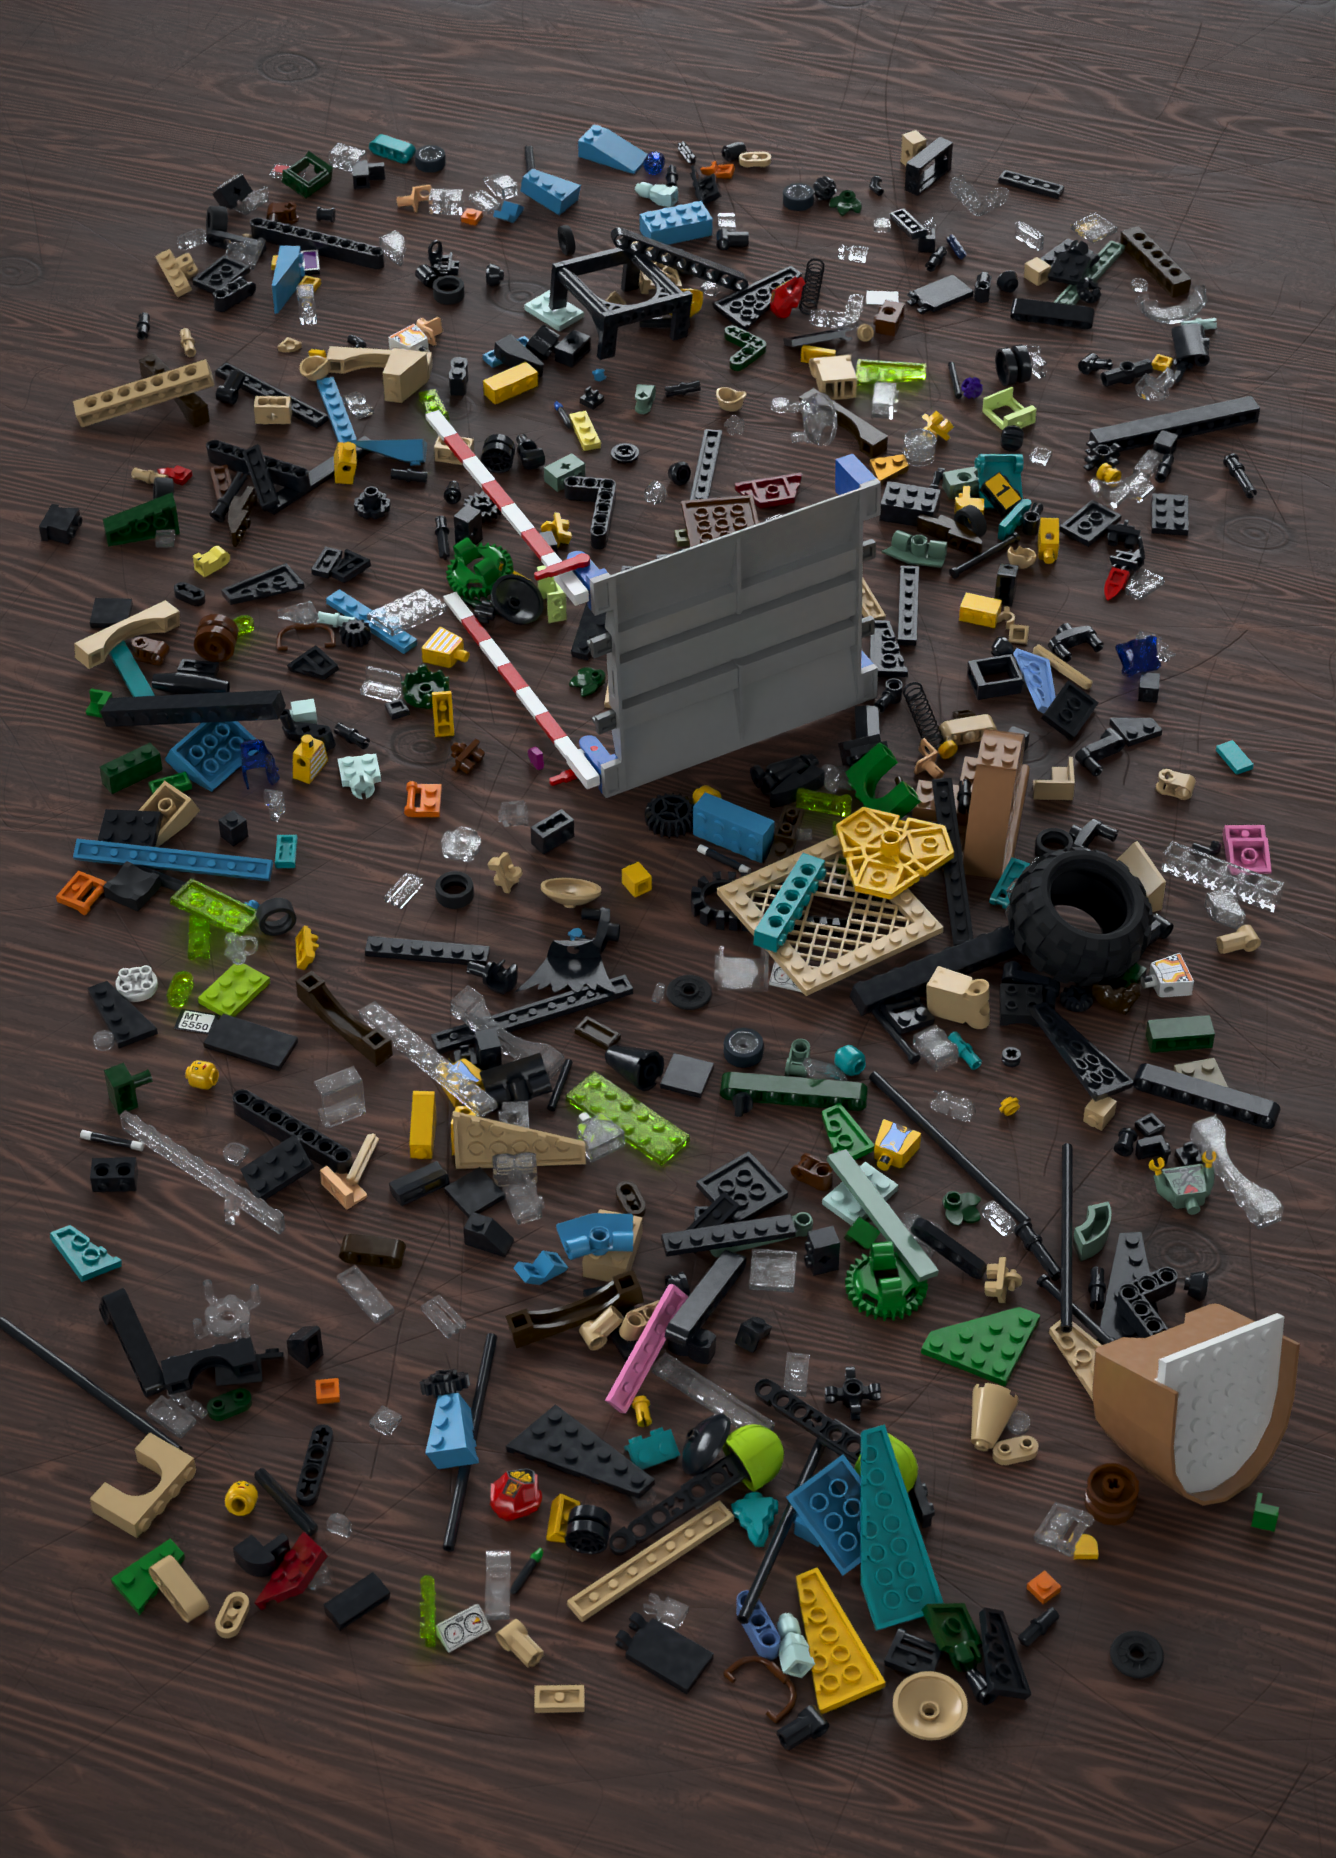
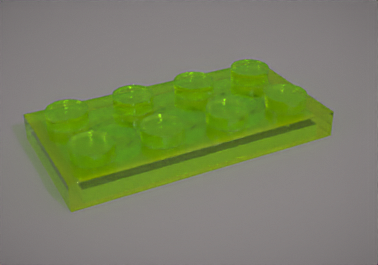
M192 878L170 899V904L178 909L190 913L239 938L257 922L255 916L256 909Z

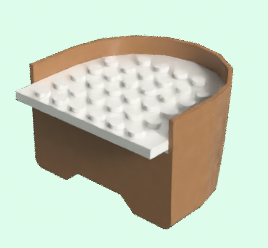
M1209 1304L1186 1313L1184 1323L1147 1338L1123 1337L1096 1348L1092 1387L1095 1419L1106 1435L1132 1460L1183 1497L1203 1506L1226 1502L1252 1484L1271 1461L1287 1429L1295 1397L1300 1343L1283 1336L1284 1316L1278 1313L1255 1322L1223 1305Z

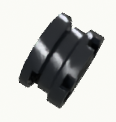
M683 1271L679 1272L678 1276L665 1275L666 1288L669 1284H674L687 1296H690L688 1281Z

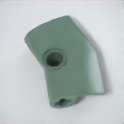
M897 530L892 537L891 546L882 550V553L908 564L942 568L947 553V542L930 540V543H927V538L924 535L913 536Z

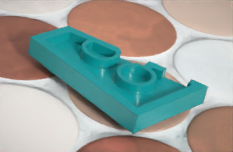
M71 1225L50 1232L51 1241L81 1282L122 1266L121 1259L118 1257L113 1258L107 1254L105 1248L102 1246L97 1247L91 1243L89 1237Z

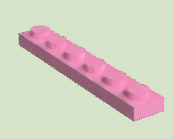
M674 1284L667 1286L605 1400L620 1413L626 1414L666 1341L665 1331L669 1322L689 1297Z

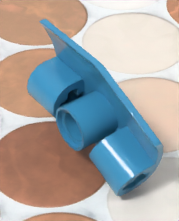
M593 1213L556 1225L560 1240L570 1260L589 1254L602 1256L608 1251L633 1252L632 1214Z

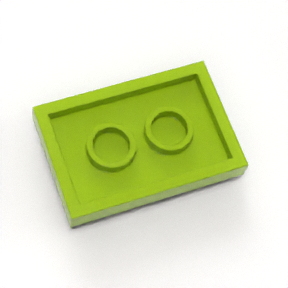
M237 960L198 997V1003L220 1016L226 1014L235 1017L270 984V977Z

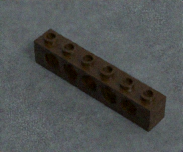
M1139 226L1121 231L1120 244L1125 245V251L1172 298L1189 293L1191 278Z

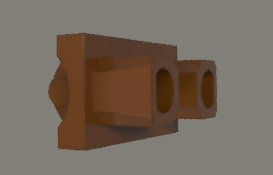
M475 738L467 748H465L467 745L464 742L461 744L455 742L451 746V756L456 758V764L451 770L456 773L460 769L469 774L475 765L469 759L472 758L477 763L483 759L485 752L478 747L480 743L478 739Z

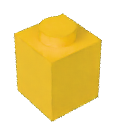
M636 862L622 869V884L636 898L652 890V876L640 862Z

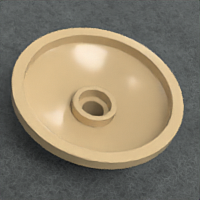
M553 878L541 883V891L547 897L557 903L564 904V907L575 908L576 905L586 904L601 895V887L587 880Z
M926 1671L915 1673L904 1679L894 1693L893 1712L897 1722L907 1733L920 1739L940 1740L947 1738L961 1728L967 1716L968 1704L963 1689L952 1678L938 1672ZM932 1713L933 1716H927L925 1714Z

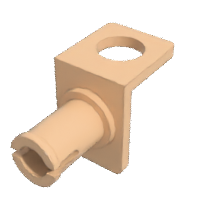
M431 185L413 187L410 196L397 197L398 207L412 205L416 213L419 201L434 199ZM427 190L429 195L422 196L420 191Z
M436 317L427 321L421 318L416 323V326L427 336L428 343L435 346V336L443 332L441 319Z
M923 738L920 742L919 752L924 758L917 761L914 773L917 775L926 770L934 779H941L945 772L935 764L938 751ZM925 746L929 749L930 754L925 751Z

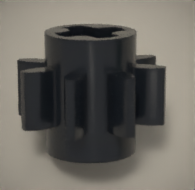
M482 600V604L478 603L476 605L474 615L478 617L479 622L489 624V620L494 621L497 611L493 607L492 602Z

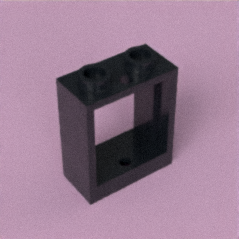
M1012 654L968 661L967 677L977 700L1021 693L1025 680L1023 674H1020L1019 666L1014 661ZM1007 672L1010 679L985 683L982 676Z

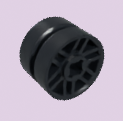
M493 434L485 439L481 463L488 471L504 473L512 467L516 449L513 440L502 434Z
M579 1505L572 1508L569 1512L564 1539L566 1545L570 1549L584 1554H598L605 1551L608 1546L612 1522L611 1515L606 1510L594 1505Z

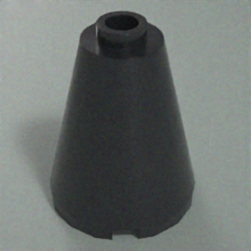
M613 1045L605 1053L606 1063L639 1090H651L657 1084L655 1083L657 1077H661L663 1074L664 1058L656 1050Z

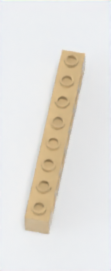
M205 359L73 401L76 417L81 427H85L215 385L212 371Z

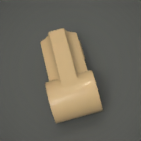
M1243 925L1234 933L1217 937L1216 943L1219 952L1225 954L1244 949L1247 952L1254 951L1260 946L1261 940L1251 925Z
M611 1305L595 1320H589L582 1324L579 1333L590 1350H598L606 1344L607 1336L623 1322L624 1317L616 1307Z
M514 1619L496 1633L499 1644L506 1651L511 1650L527 1667L535 1666L544 1655L543 1650L528 1636L526 1628L518 1619Z

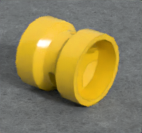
M1104 463L1097 470L1096 477L1101 481H1105L1107 485L1114 487L1120 481L1121 472L1117 469H1112V466L1108 463Z

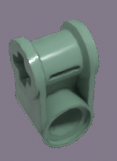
M637 384L635 399L637 400L635 411L637 413L646 414L650 412L652 403L655 400V385Z
M796 1039L792 1042L789 1058H787L785 1076L792 1075L807 1078L810 1061V1043L807 1040Z

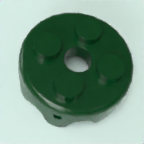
M425 664L419 665L414 673L408 672L405 675V680L401 681L403 698L407 703L417 708L430 709L433 707L432 692L450 691L449 677H445L441 670L431 672Z

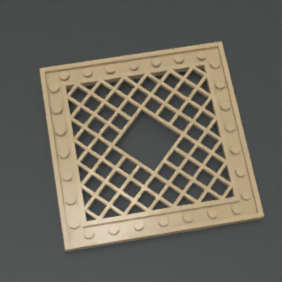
M837 835L717 888V895L754 936V930L764 916L765 909H768L770 904H767L768 899H774L776 896L770 894L771 889L780 890L782 885L777 884L786 880L802 853L825 860V866L833 867L831 873L826 872L825 877H830L829 883L819 881V886L827 887L826 893L818 891L815 894L812 893L806 911L803 910L802 915H804L803 921H795L796 925H801L800 931L793 930L791 933L788 932V934L797 935V941L786 940L783 946L780 945L777 952L765 949L805 996L943 933V926L909 889L903 890L902 893L891 899L892 904L886 903L885 898H883L882 902L871 901L873 895H869L868 900L857 898L860 892H856L854 887L846 886L847 880L851 881L847 865L838 864L839 858H846H844ZM832 859H835V862H834V863L828 862V861H830V860H832ZM836 868L847 870L846 875L836 874ZM833 878L843 879V885L833 884ZM830 888L840 889V895L830 894ZM768 889V890H767V893H762V892H761V891H763V890ZM844 891L855 892L854 897L843 896ZM754 896L765 898L764 903L753 902ZM813 896L852 902L846 928L807 922ZM855 904H866V909H856ZM870 905L881 907L880 912L869 911ZM884 908L895 909L894 915L883 913ZM898 910L903 916H897ZM853 913L864 915L863 920L852 919ZM867 915L878 917L877 923L866 921ZM881 918L892 919L891 925L880 923ZM895 921L906 922V926H894ZM850 923L861 925L860 930L849 929ZM805 926L815 928L814 933L803 931ZM864 926L875 927L874 933L863 931ZM819 929L830 930L828 936L820 935L818 931ZM878 929H888L889 934H877ZM833 931L844 933L843 938L832 937ZM847 933L858 935L857 941L846 939ZM802 936L813 938L811 944L800 942ZM862 936L872 938L871 943L861 942L860 940ZM816 939L826 940V946L815 945ZM830 941L841 943L840 949L829 947ZM844 944L855 945V949L853 951L844 950ZM798 948H810L809 953H799ZM813 949L824 951L823 956L812 955ZM827 952L838 953L836 959L826 957ZM810 960L821 961L819 967L810 966L809 962Z

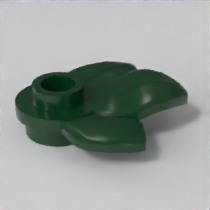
M844 190L839 196L831 199L829 207H837L839 214L844 216L850 210L860 213L862 205L856 199L853 191Z
M585 667L578 670L579 675L574 676L570 680L569 686L581 687V696L585 697L594 693L598 687L605 683L606 674L603 670Z
M957 1191L948 1192L942 1200V1205L946 1209V1219L954 1226H960L962 1221L967 1223L980 1221L981 1216L975 1206L980 1203L981 1198L969 1192L963 1194Z

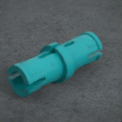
M955 1031L947 1037V1041L955 1048L959 1058H963L972 1070L981 1066L982 1060L973 1052V1047L966 1043L958 1032Z

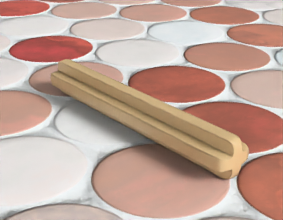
M1037 645L1033 648V654L1049 659L1050 666L1083 689L1088 690L1092 687V680L1043 646Z

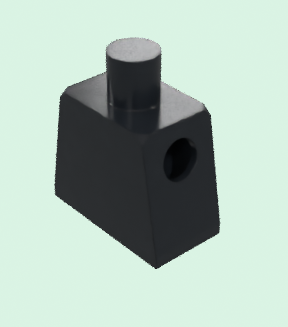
M1001 563L997 573L994 599L1002 600V605L1012 607L1017 587L1019 566ZM1009 589L1008 593H1003L1002 590Z

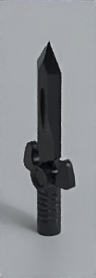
M1191 357L1181 360L1174 359L1173 365L1176 367L1169 378L1171 385L1181 380L1187 366L1188 369L1193 368L1194 364L1189 362Z

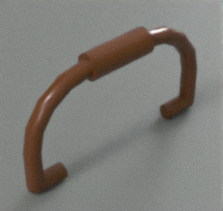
M314 621L298 622L283 628L278 633L276 646L277 650H288V645L281 646V638L285 632L292 629L305 630L315 629L316 627L327 630L330 633L331 642H326L325 647H334L336 645L335 634L328 625L322 623H314Z
M752 1655L734 1662L723 1672V1675L731 1683L736 1681V1678L731 1674L744 1663L754 1661L766 1665L767 1669L775 1677L788 1686L791 1697L787 1706L776 1716L770 1710L766 1713L768 1718L774 1723H778L791 1711L796 1702L797 1694L795 1686L790 1680L791 1677L783 1673L782 1669L774 1661H769L764 1657Z

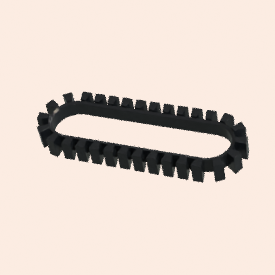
M721 871L713 872L712 882L709 883L708 879L702 876L698 879V887H692L691 912L694 917L700 915V923L707 927L712 919L716 921V930H724L725 922H729V930L737 931V923H742L732 911L717 910L705 902V898L711 893L716 892L717 888L735 881L736 872L728 871V880L721 879ZM741 872L740 878L748 875L749 873ZM833 878L832 883L838 884V879ZM847 880L846 886H850L849 880ZM818 886L817 891L826 893L827 887ZM830 888L829 893L840 895L841 890ZM768 889L763 890V891H761V892H762V893H767V890H768ZM771 889L770 894H777L779 890ZM845 890L843 896L854 897L855 892ZM859 893L857 898L868 900L869 894ZM872 896L871 901H876V897ZM858 903L863 910L866 909V904ZM870 905L869 911L876 912L877 906ZM858 914L852 917V919L863 920L864 915ZM801 915L799 920L803 921L804 916ZM867 915L866 921L875 922L876 917ZM807 917V922L846 928L848 918ZM742 923V931L750 932ZM850 923L849 929L856 930V927L860 929L861 925ZM795 924L793 930L800 931L801 925ZM805 926L806 932L814 933L813 927ZM864 926L863 931L867 932L870 926ZM819 929L818 934L827 936V930ZM833 931L832 937L840 938V932ZM847 933V938L855 937L854 934Z

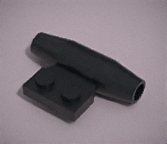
M182 659L177 672L154 674L152 688L174 695L230 692V682L215 678L219 671V662Z

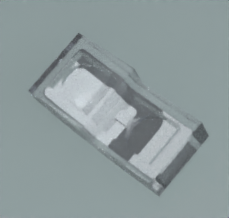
M355 392L342 396L348 409L358 419L374 414L373 407L366 403L365 396L361 393Z

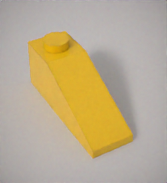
M451 691L432 692L435 737L454 736Z

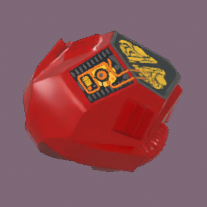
M795 276L772 290L770 307L771 311L778 318L784 319L788 317L792 308H797L801 299L802 287L806 284L803 277L796 278Z
M528 1468L506 1471L493 1484L491 1483L490 1505L498 1518L505 1521H513L517 1518L529 1516L538 1510L542 1502V1493L538 1490V1475L535 1474V1471Z

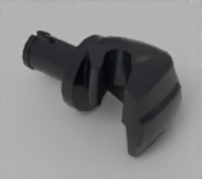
M519 434L516 437V442L518 443L516 451L523 467L527 470H532L545 465L543 450L541 448L537 449L536 443L533 440L527 439L525 434H521L523 438Z
M505 959L497 964L489 961L486 966L470 961L466 969L467 974L482 977L484 985L502 995L512 991L516 987L518 979L517 964L513 963L508 969H505L503 967Z

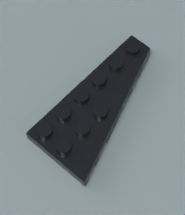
M586 602L571 649L572 657L587 661L592 656L587 640L608 632L605 628L606 612L595 616L588 608V602Z
M1044 1002L1032 1007L1030 1014L1095 1102L1132 1088L1135 1081L1051 1006Z
M556 1404L506 1445V1451L514 1454L516 1452L525 1455V1459L531 1461L536 1459L546 1463L550 1468L580 1478V1476L591 1479L592 1483L598 1485L602 1483L611 1486L614 1491L636 1499H640L655 1485L654 1478Z

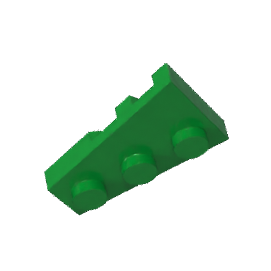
M841 1103L822 1111V1119L833 1153L846 1149L852 1158L857 1160L874 1152L875 1145Z
M171 1538L111 1578L114 1587L139 1615L145 1609L144 1606L150 1598L153 1599L158 1593V1586L149 1574V1567L168 1555L173 1556L179 1565L185 1560L184 1553Z

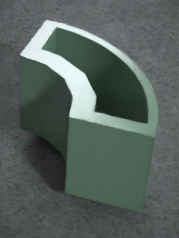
M1109 1201L1088 1206L1086 1221L1074 1230L1073 1246L1080 1261L1096 1255L1107 1242L1111 1223Z

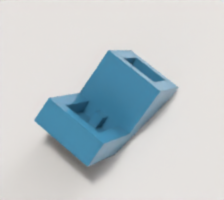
M504 201L501 212L495 210L493 217L498 220L514 223L523 212L524 207L516 203Z
M542 1251L533 1264L518 1261L514 1270L525 1283L541 1285L565 1272L569 1267L557 1253Z

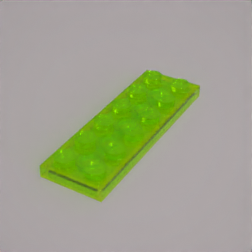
M595 1071L566 1094L567 1102L583 1113L586 1112L593 1120L596 1121L597 1116L600 1114L607 1117L612 1122L601 1120L596 1122L605 1128H614L615 1130H609L614 1134L622 1132L618 1137L660 1166L664 1165L690 1142V1135Z

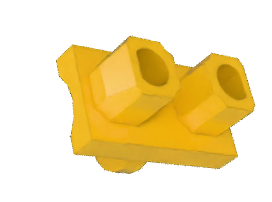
M935 411L931 416L926 413L922 416L928 422V427L926 426L923 429L925 439H936L938 435L946 441L951 438L948 432L954 426L947 418L944 420L938 411Z
M555 512L554 521L543 523L541 532L552 531L558 547L560 543L569 544L572 537L571 532H568L569 520L561 519L560 513Z

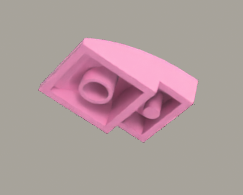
M1225 825L1223 842L1230 873L1271 874L1269 845L1265 834V825Z

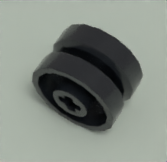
M1023 344L1012 346L1011 349L1005 347L996 351L995 366L998 378L1003 386L1014 385L1016 382L1020 384L1030 381L1032 377V364L1028 350Z

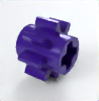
M976 377L965 379L961 385V391L964 392L963 396L968 399L979 397L983 391V385L980 383L981 380Z

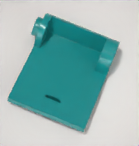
M979 454L978 458H975V468H978L980 498L984 499V508L994 507L981 493L980 488L984 482L999 471L1008 478L1010 485L1019 491L1023 499L1021 472L1023 471L1024 460L1022 454Z

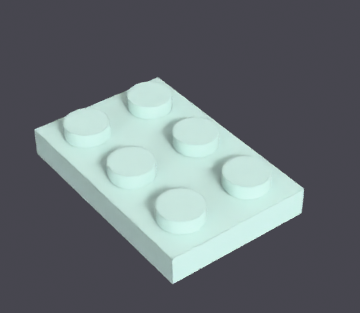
M550 291L525 304L527 312L559 332L584 317V312L567 302V307L552 311L549 308Z
M867 1162L860 1166L885 1201L898 1191V1184ZM843 1182L822 1199L823 1206L851 1226L858 1217L864 1220L868 1217Z

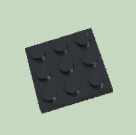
M749 1151L696 1181V1187L711 1203L723 1192H726L740 1204L741 1209L729 1220L730 1223L749 1221L788 1198V1191Z

